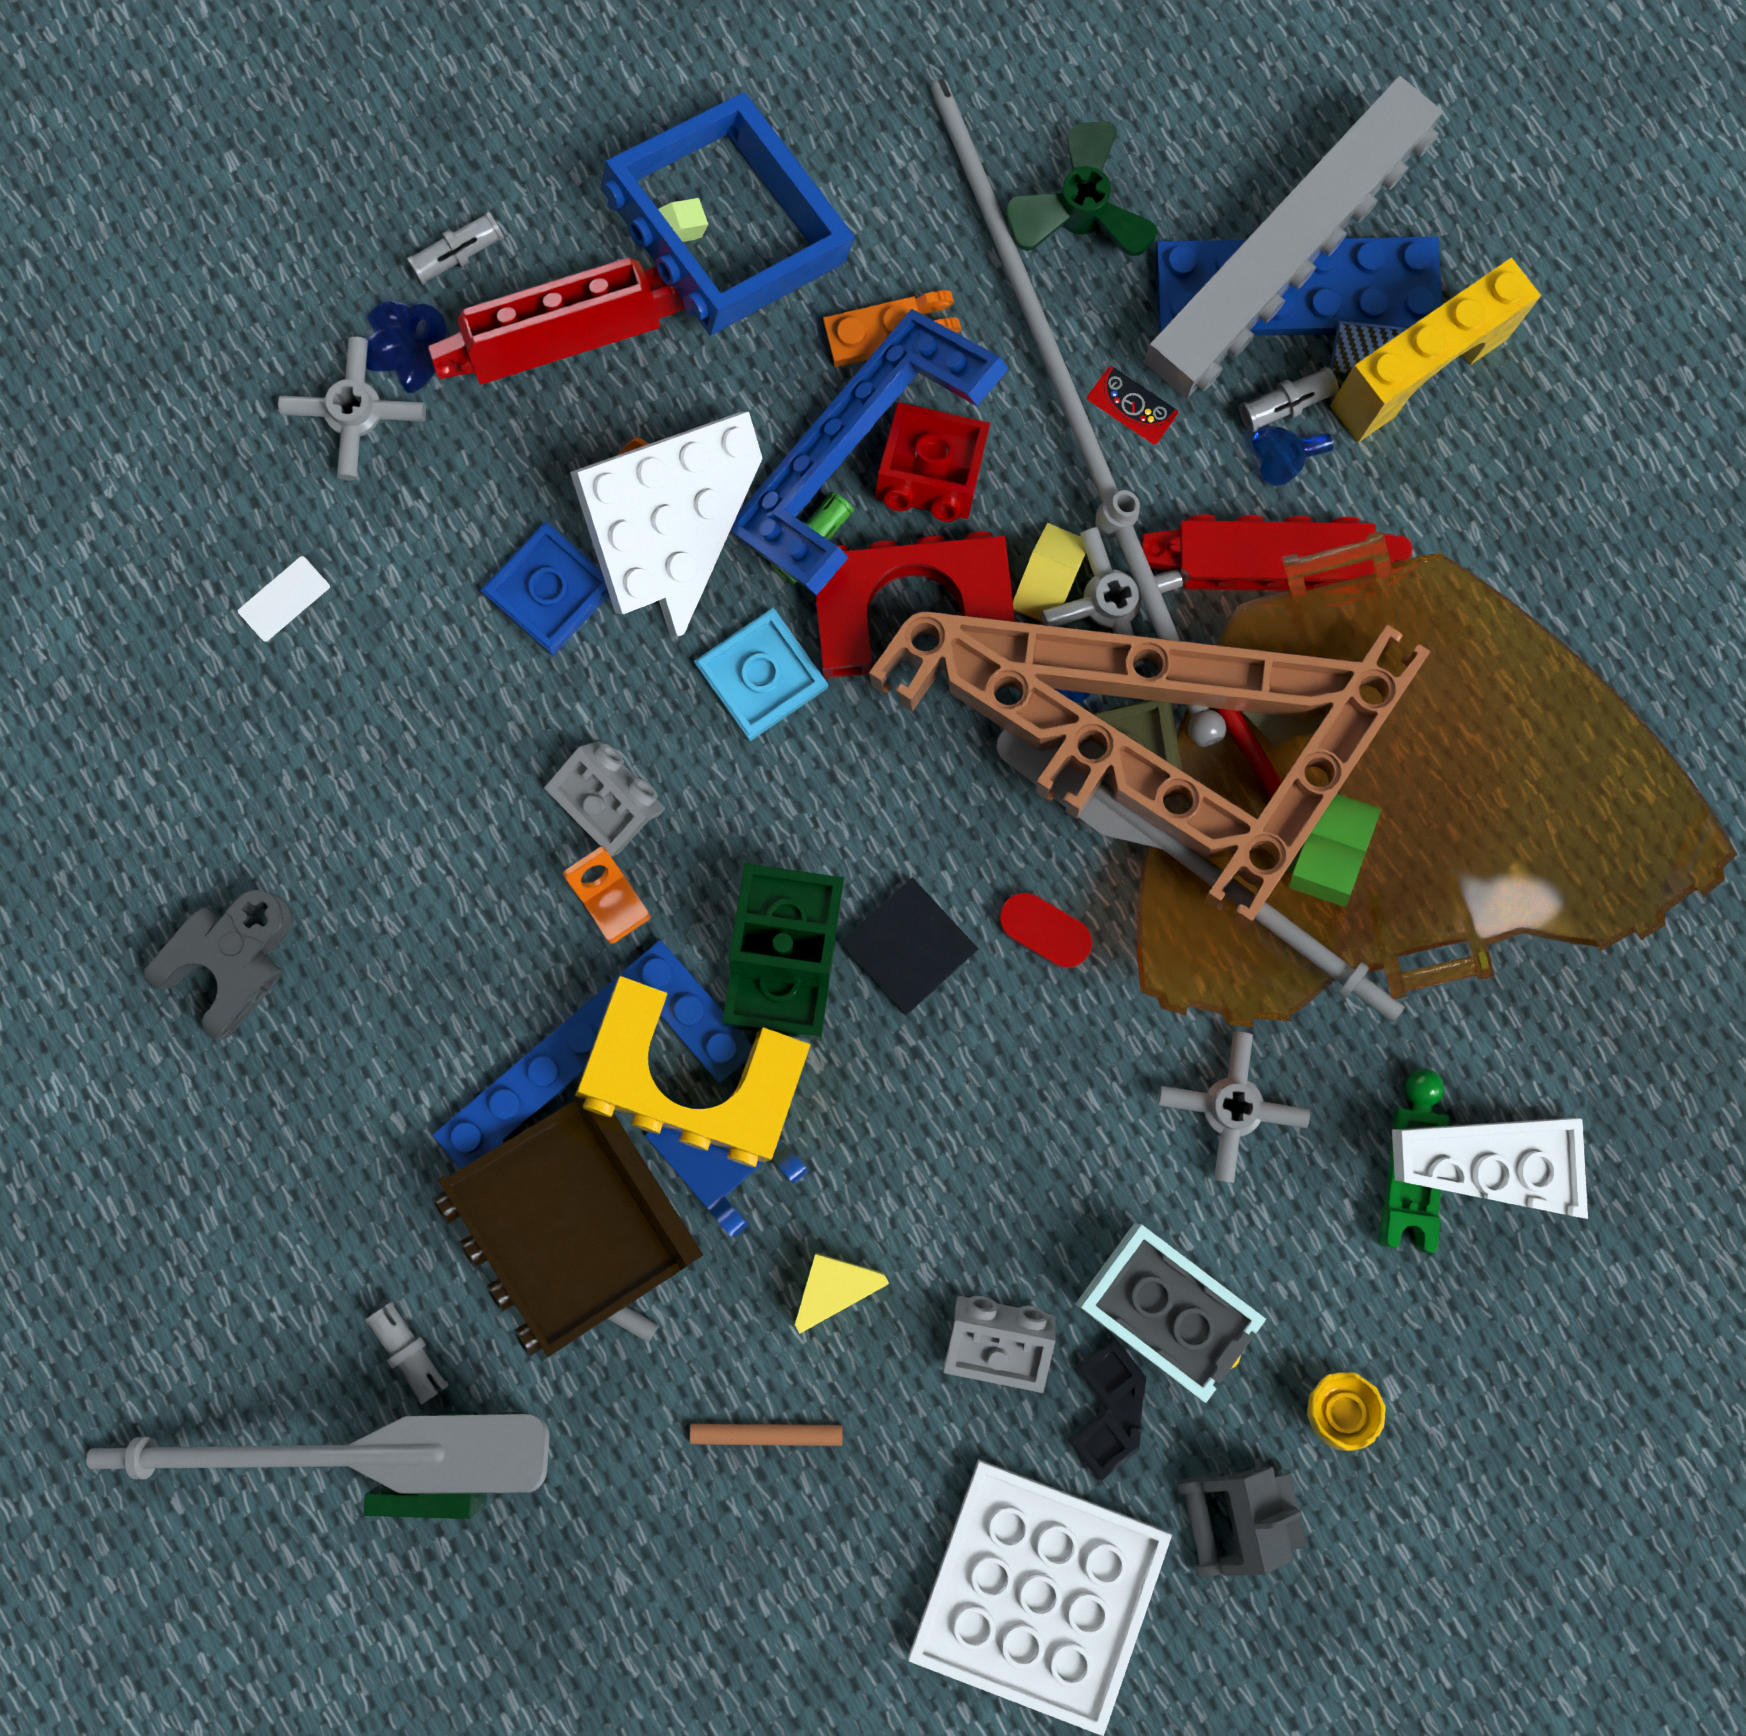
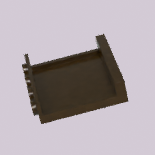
M576 1097L570 1104L449 1177L442 1176L437 1179L434 1186L437 1195L432 1197L434 1206L445 1223L449 1224L454 1221L464 1236V1239L459 1241V1245L467 1260L474 1268L482 1265L490 1278L491 1283L486 1285V1288L497 1308L501 1312L509 1309L519 1325L513 1331L522 1349L529 1357L536 1353L541 1362L704 1256L614 1112L612 1117L591 1112L583 1108L585 1100Z

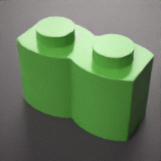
M1336 794L1287 868L1286 872L1293 874L1289 888L1346 908L1382 809Z

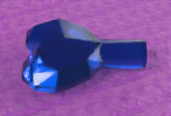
M1266 426L1257 430L1251 441L1254 452L1262 459L1260 467L1262 479L1272 486L1286 485L1294 479L1303 469L1307 457L1333 451V441L1329 433L1301 439L1292 431L1275 426Z

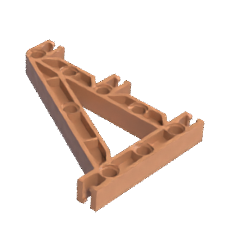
M920 612L912 615L904 622L869 674L871 685L887 695L892 686L887 684V679L903 661H908L914 668L919 669L909 687L900 683L895 690L900 696L901 705L913 712L938 674L945 670L951 695L1038 751L1060 747L1037 780L1036 793L1046 800L1052 802L1056 796V793L1052 791L1053 783L1065 768L1072 767L1078 774L1087 777L1077 797L1068 792L1063 798V801L1067 803L1065 812L1078 819L1105 777L1109 776L1112 782L1115 801L1205 859L1232 855V859L1206 896L1204 902L1214 909L1221 911L1225 905L1222 899L1226 893L1223 890L1234 876H1241L1247 883L1257 887V892L1249 907L1239 904L1235 910L1238 916L1234 922L1247 929L1431 651L1418 644L1411 655L1406 652L1401 662L1407 668L1401 676L1394 677L1389 671L1377 666V660L1382 651L1386 653L1393 642L1398 644L1403 637L1402 633L1388 624L1361 663L934 612ZM923 634L932 635L939 641L938 645L930 651H920L912 644L918 636ZM1141 660H1148L1157 665L1160 673L1152 678H1145L1136 673L1134 665ZM1363 686L1375 688L1382 697V703L1378 705L1366 703L1360 696L1359 688ZM1012 687L1020 692L1022 698L1013 705H1004L995 698V693L1001 688ZM1054 689L1303 719L1325 715V719L1259 818L1256 819ZM1095 740L1104 747L1105 754L1098 759H1088L1079 752L1078 746L1084 741ZM1309 767L1322 769L1328 776L1329 784L1324 787L1311 785L1305 777V769ZM1170 794H1179L1188 801L1189 811L1184 814H1173L1165 808L1163 799ZM1256 848L1269 851L1274 858V868L1270 870L1256 868L1251 863L1249 852Z

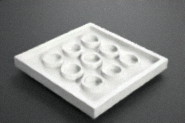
M978 1459L908 1655V1661L1104 1736L1172 1534L1169 1531Z

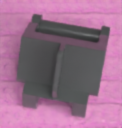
M1272 1466L1220 1476L1215 1472L1184 1479L1176 1483L1178 1493L1184 1494L1199 1560V1563L1194 1565L1197 1577H1210L1220 1574L1223 1576L1266 1575L1294 1561L1292 1550L1307 1547L1300 1520L1302 1514L1297 1507L1289 1469L1277 1470L1275 1475ZM1204 1492H1221L1222 1498L1227 1502L1235 1537L1231 1539L1234 1551L1232 1555L1218 1556Z

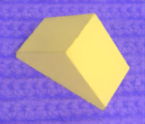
M1047 523L1032 552L1014 597L1013 609L1015 612L1043 623L1041 611L1065 604L1086 555L1081 536Z
M816 1253L795 1322L799 1334L888 1285L889 1282L885 1274Z

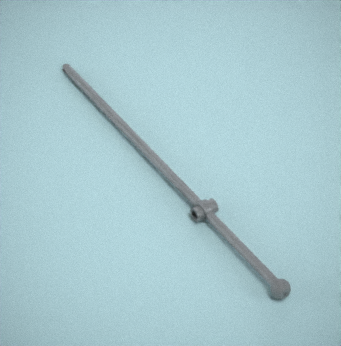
M943 78L939 82L935 79L931 83V92L1102 501L1096 512L1095 525L1098 527L1101 535L1108 538L1117 537L1158 638L1181 641L1133 527L1139 516V499L1134 493L1127 490L1118 491L949 84ZM1186 705L1191 715L1187 726L1188 736L1194 744L1206 747L1224 738L1227 729L1221 714L1210 710L1209 707Z

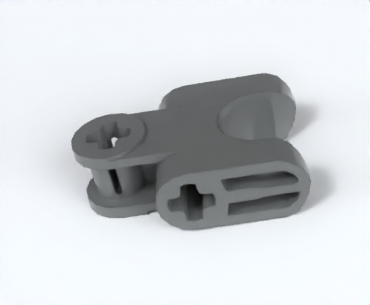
M260 890L243 893L232 903L221 918L210 908L203 907L189 917L144 970V980L154 989H169L178 985L191 971L202 967L208 968L214 974L217 981V994L215 1001L204 1014L202 1019L203 1029L215 1041L228 1038L269 993L282 975V970L267 957L284 939L292 927L293 915L291 908L285 900ZM260 908L265 909L264 914L269 919L265 926L258 924L260 919L255 915Z

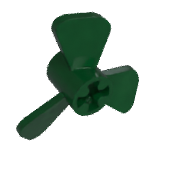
M1107 121L1086 122L1077 124L1070 130L1067 146L1072 171L1064 181L1062 193L1015 196L1010 200L1007 206L1006 218L1014 241L1020 249L1025 251L1033 250L1062 226L1068 231L1080 235L1092 233L1101 226L1119 248L1130 256L1143 254L1154 242L1157 228L1152 221L1108 203L1111 186L1109 179L1102 170L1117 134L1116 127L1112 123ZM1077 195H1085L1083 206L1074 202Z

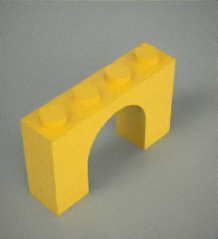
M1511 257L1354 365L1330 407L1357 443H1359L1395 418L1411 395L1454 359L1463 355L1471 365L1505 342L1541 297V294Z
M620 976L615 984L575 1094L576 1097L585 1100L583 1108L607 1117H612L614 1110L633 1116L631 1125L655 1134H660L662 1127L681 1133L679 1142L700 1150L708 1151L710 1144L729 1150L727 1159L745 1166L755 1168L757 1161L765 1163L772 1160L811 1044L763 1027L756 1033L740 1082L735 1092L726 1102L707 1109H691L680 1106L660 1092L651 1077L648 1065L650 1042L668 993Z

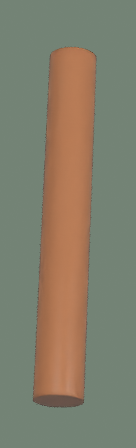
M691 1424L690 1444L842 1446L843 1425Z

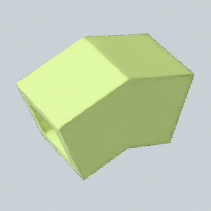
M699 198L671 202L658 209L682 242L702 238L708 226Z

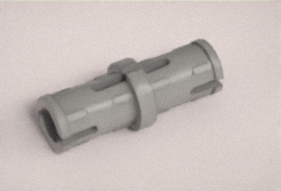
M486 212L480 218L455 232H452L450 229L443 232V239L417 254L407 257V260L421 284L424 285L428 280L457 264L460 267L465 266L469 263V257L496 241H501L504 237L490 212Z
M1325 366L1319 371L1294 382L1284 380L1277 383L1276 390L1239 405L1242 421L1248 431L1254 432L1258 428L1285 416L1293 419L1301 415L1303 408L1328 397L1336 396L1339 391L1337 379L1333 371Z
M391 1301L364 1321L370 1326L390 1356L386 1360L392 1369L397 1366L419 1399V1403L423 1404L449 1384L447 1381H444L423 1350L426 1343L422 1337L415 1338L394 1307L395 1304Z

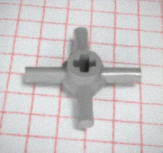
M350 337L348 339L345 380L333 384L325 398L280 395L278 401L280 415L325 417L329 426L336 433L340 434L337 478L347 481L357 479L360 436L370 433L376 427L379 420L424 422L426 418L425 402L380 400L376 391L365 383L368 340L362 337ZM359 402L360 407L353 406V413L346 414L344 412L345 409L352 410V404Z
M1098 527L1085 530L1080 533L1094 577L1087 583L1083 598L1041 611L1043 624L1045 626L1057 627L1090 617L1096 624L1112 628L1113 634L1135 636L1130 621L1137 615L1141 605L1142 597L1134 579L1128 574L1119 570H1112ZM1178 569L1154 575L1161 593L1180 588L1183 585ZM1107 592L1110 596L1118 595L1120 603L1117 605L1114 602L1106 603L1104 595ZM1143 660L1135 663L1134 668L1144 665Z
M1233 1032L1228 1076L1214 1083L1207 1093L1160 1086L1158 1106L1204 1112L1208 1124L1220 1134L1214 1176L1215 1181L1234 1183L1240 1137L1255 1130L1261 1121L1307 1128L1309 1125L1310 1109L1263 1102L1262 1095L1257 1087L1247 1080L1253 1034ZM1233 1094L1236 1095V1102L1244 1105V1113L1235 1115V1121L1231 1120V1111L1223 1109V1102L1233 1099Z

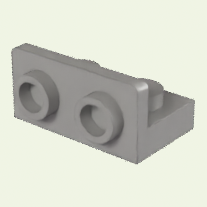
M597 741L578 747L544 789L601 847H605L610 856L613 857L620 854L649 820L660 816L665 807L657 800L658 795L655 789L646 781L636 778L623 765V757L617 750L610 745Z
M958 1296L944 1362V1373L1043 1393L1056 1341L1055 1316L1033 1306L1018 1308L998 1304L984 1296H973L971 1298Z

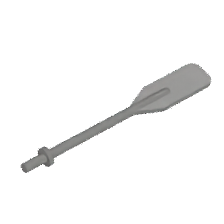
M1006 729L1001 732L997 740L999 756L1035 785L1060 748L1055 747L1038 751ZM1092 740L1084 741L1078 746L1079 752L1088 759H1098L1105 754V750ZM1072 767L1065 768L1053 783L1052 791L1056 793L1054 799L1066 807L1067 803L1063 801V798L1068 792L1077 797L1087 777L1078 774ZM1109 776L1105 777L1079 816L1080 819L1101 835L1163 849L1212 887L1224 871L1211 860L1205 859L1115 801L1112 782ZM1234 878L1223 890L1226 893L1225 897L1237 906L1243 904L1249 907L1255 896L1252 891ZM1265 902L1254 919L1342 984L1337 992L1339 996L1346 999L1352 992L1392 1023L1397 1019L1405 1006L1364 976L1370 967L1361 961L1356 969H1354Z
M530 1414L405 1416L348 1445L157 1447L154 1440L150 1437H136L131 1440L127 1448H92L87 1454L86 1462L90 1469H126L128 1476L132 1479H147L153 1474L155 1468L348 1466L402 1494L529 1493L538 1489L546 1478L549 1429L540 1417Z

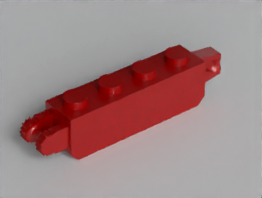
M625 258L463 309L457 318L461 332L428 346L439 379L475 373L479 385L659 329L661 328L659 318L675 314L677 311L681 312V310L686 308L679 292L674 286L667 285L662 280L656 267L643 270L640 261Z
M1201 514L1189 517L1188 521H1181L1176 530L1146 533L1141 539V547L1150 568L1164 571L1178 569L1183 581L1182 587L1185 590L1357 592L1374 573L1385 574L1388 571L1390 574L1392 571L1395 573L1398 569L1400 570L1405 561L1407 562L1410 559L1414 549L1411 546L1413 543H1410L1409 538L1406 539L1405 535L1376 534V523H1361V520L1357 517H1339L1333 519L1331 523L1313 522V519L1308 516H1292L1285 518L1283 522H1265V518L1258 515L1241 516L1236 518V521H1217V517L1213 515Z

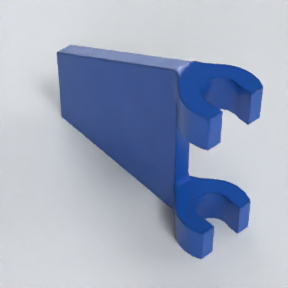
M683 1102L680 1104V1106L698 1109ZM662 1127L660 1134L648 1132L645 1137L709 1209L730 1236L735 1238L750 1225L728 1201L727 1196L764 1162L757 1161L755 1168L727 1159L729 1150L710 1144L708 1151L688 1146L679 1142L681 1133ZM778 1140L772 1160L789 1180L795 1184L809 1170L784 1142Z

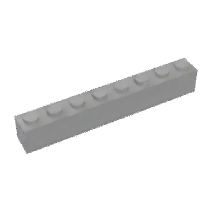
M1399 76L1151 342L1144 363L1186 399L1197 387L1205 391L1222 372L1223 368L1219 365L1220 362L1229 353L1237 357L1252 340L1254 334L1250 330L1260 319L1268 323L1285 303L1281 296L1291 285L1298 290L1310 278L1316 269V266L1313 264L1315 259L1322 252L1330 256L1338 248L1347 235V232L1343 229L1351 220L1354 219L1360 223L1370 213L1378 202V199L1374 197L1375 194L1383 186L1391 190L1409 168L1405 162L1411 155L1415 153L1421 157L1430 148L1439 135L1434 128L1444 111Z

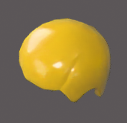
M1340 1372L1328 1374L1322 1378L1310 1393L1307 1417L1313 1433L1324 1444L1337 1450L1352 1451L1366 1448L1375 1442L1376 1437L1380 1435L1384 1428L1386 1406L1377 1387L1355 1372Z

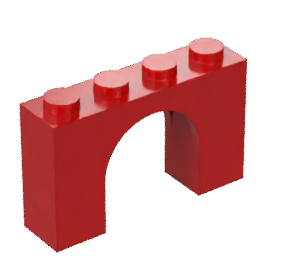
M979 531L965 535L964 540L945 541V538L942 536H929L918 539L916 541L917 544L897 546L895 541H879L870 544L869 549L850 551L848 546L836 545L848 556V559L822 590L815 595L824 679L869 674L872 670V658L867 620L868 609L873 598L884 586L903 577H924L943 585L956 599L961 616L1015 622L1005 536L993 537L992 532Z

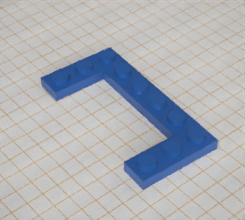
M911 309L738 512L730 532L817 595L848 559V556L838 546L797 519L796 516L810 502L821 486L839 468L844 459L872 429L873 425L895 399L902 394L906 386L918 373L978 406L1009 368L1000 356Z
M660 939L432 1136L460 1169L505 1143L512 1134L583 1074L615 984L620 976L668 993L660 1015L719 1084H722L747 1062L752 1044L739 1029L723 1027L724 1012Z

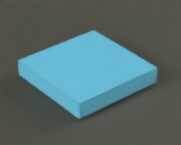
M771 608L694 661L700 673L749 742L829 688L824 677L774 608Z

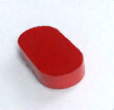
M1030 893L1016 894L1009 898L1001 909L999 921L1004 934L1015 943L1052 965L1064 969L1073 968L1080 965L1090 954L1092 938L1087 927L1038 896Z

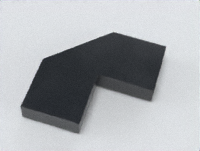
M1111 1336L1074 1367L1105 1408L1072 1434L1067 1441L1099 1482L1134 1455L1140 1448V1427L1146 1376L1115 1336Z

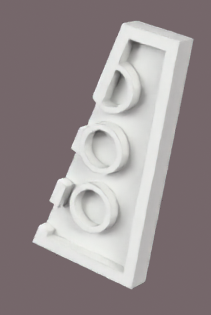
M1580 1118L1392 1130L1395 1181L1588 1219L1583 1124Z

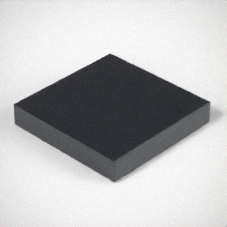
M913 877L840 942V945L905 1016L911 1013L979 950Z

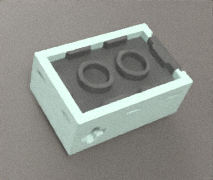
M1136 1223L1132 1225L1075 1303L1084 1312L1205 1403H1207L1217 1389L1213 1386L1214 1382L1220 1384L1230 1369L1239 1363L1242 1352L1253 1339L1249 1335L1250 1332L1256 1334L1266 1318L1145 1226Z

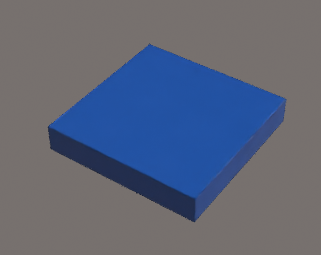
M546 521L480 590L487 599L552 656L610 596L602 570Z

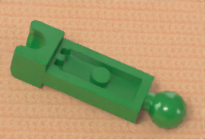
M1427 1068L1413 1071L1407 1077L1404 1085L1406 1096L1413 1103L1412 1110L1395 1109L1393 1130L1448 1126L1449 1116L1432 1114L1433 1106L1442 1099L1445 1091L1443 1080L1435 1071ZM1391 1139L1384 1210L1381 1213L1379 1244L1383 1247H1398L1403 1230L1410 1226L1416 1235V1249L1420 1252L1434 1254L1438 1248L1441 1218L1438 1216L1441 1190L1395 1181L1393 1139Z

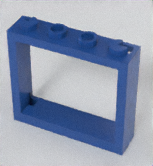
M745 92L605 161L600 189L608 199L607 206L612 211L619 213L627 224L635 244L640 248H645L656 263L657 271L662 280L667 285H672L676 288L684 300V306L689 316L695 315L710 336L845 263L855 239L853 233ZM728 135L810 243V246L721 293L637 180Z

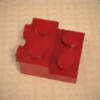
M898 402L878 474L875 499L884 500L885 505L895 511H907L911 507L929 510L936 519L943 522H952L957 520L958 517L969 519L991 423Z

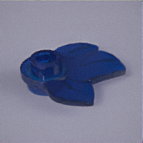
M398 301L383 302L368 314L369 322L377 332L368 340L366 369L375 372H387L397 369L404 389L407 393L412 394L425 386L436 372L428 346L446 338V322L439 310L427 304H417L409 308ZM421 320H425L426 330L421 335H417L416 328Z

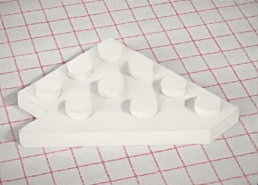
M738 412L570 472L615 613L625 614L659 601L669 635L678 637L685 633L762 460L749 412Z

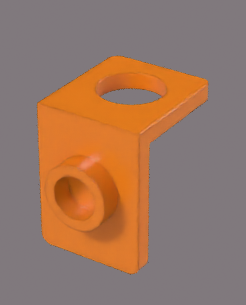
M599 847L563 872V876L584 903L610 944L616 943L651 918V915L605 847ZM597 865L605 866V871L599 879L591 883L581 882L583 874L589 868Z

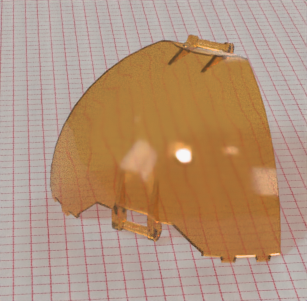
M1379 531L1367 534V540L1299 558L1297 553L1282 557L1289 590L1238 605L1216 646L1362 663L1388 624L1402 633L1403 637L1398 644L1393 642L1386 653L1382 651L1377 660V666L1389 671L1394 677L1401 676L1407 668L1401 662L1406 652L1411 655L1418 644L1431 651L1337 792L1339 795L1382 809L1346 908L1289 888L1293 874L1286 871L1265 901L1354 969H1356L1361 961L1370 967L1367 972L1383 969L1390 996L1395 1000L1407 997L1408 991L1474 976L1477 977L1478 981L1493 978L1494 972L1487 945L1495 944L1521 933L1572 944L1598 947L1599 952L1634 932L1643 940L1665 926V913L1686 897L1697 891L1704 898L1725 880L1723 868L1738 855L1718 818L1692 779L1663 742L1629 704L1552 632L1513 601L1442 553L1419 556L1390 564L1383 532ZM1372 560L1374 574L1306 591L1303 578L1305 576ZM1370 686L1359 688L1361 698L1369 704L1378 705L1382 703V697L1375 688ZM1187 708L1176 733L1182 772L1258 819L1271 798L1228 729L1224 738L1217 743L1206 747L1194 744L1189 738L1187 731L1191 718ZM1240 711L1278 774L1284 780L1314 734L1292 737L1278 747H1274ZM1318 767L1305 769V777L1311 785L1324 787L1329 784L1328 776L1322 769ZM1181 795L1163 799L1165 808L1173 814H1184L1189 811L1188 801ZM1145 845L1137 906L1138 971L1141 993L1158 998L1162 1009L1186 1015L1188 1007L1222 1014L1229 1025L1253 1028L1254 1019L1291 1021L1290 1016L1312 1001L1335 981L1334 978L1257 920L1253 919L1247 929L1234 922L1238 916L1235 913L1238 906L1225 896L1222 899L1225 905L1221 911L1205 903L1204 900L1212 886L1163 849ZM1256 848L1249 852L1251 863L1260 870L1274 868V858L1269 851ZM1232 855L1209 858V860L1224 870L1232 859ZM1236 875L1233 877L1256 894V886L1247 883L1241 876ZM1460 942H1465L1470 956L1404 972L1401 971L1397 958Z

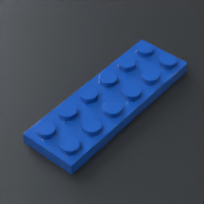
M1438 237L1345 238L1330 256L1322 252L1315 259L1313 264L1316 266V269L1301 288L1297 290L1291 285L1281 296L1285 303L1268 323L1260 319L1250 331L1254 336L1335 335L1338 321L1409 328L1442 305ZM1246 240L1157 241L1155 255L1159 334Z

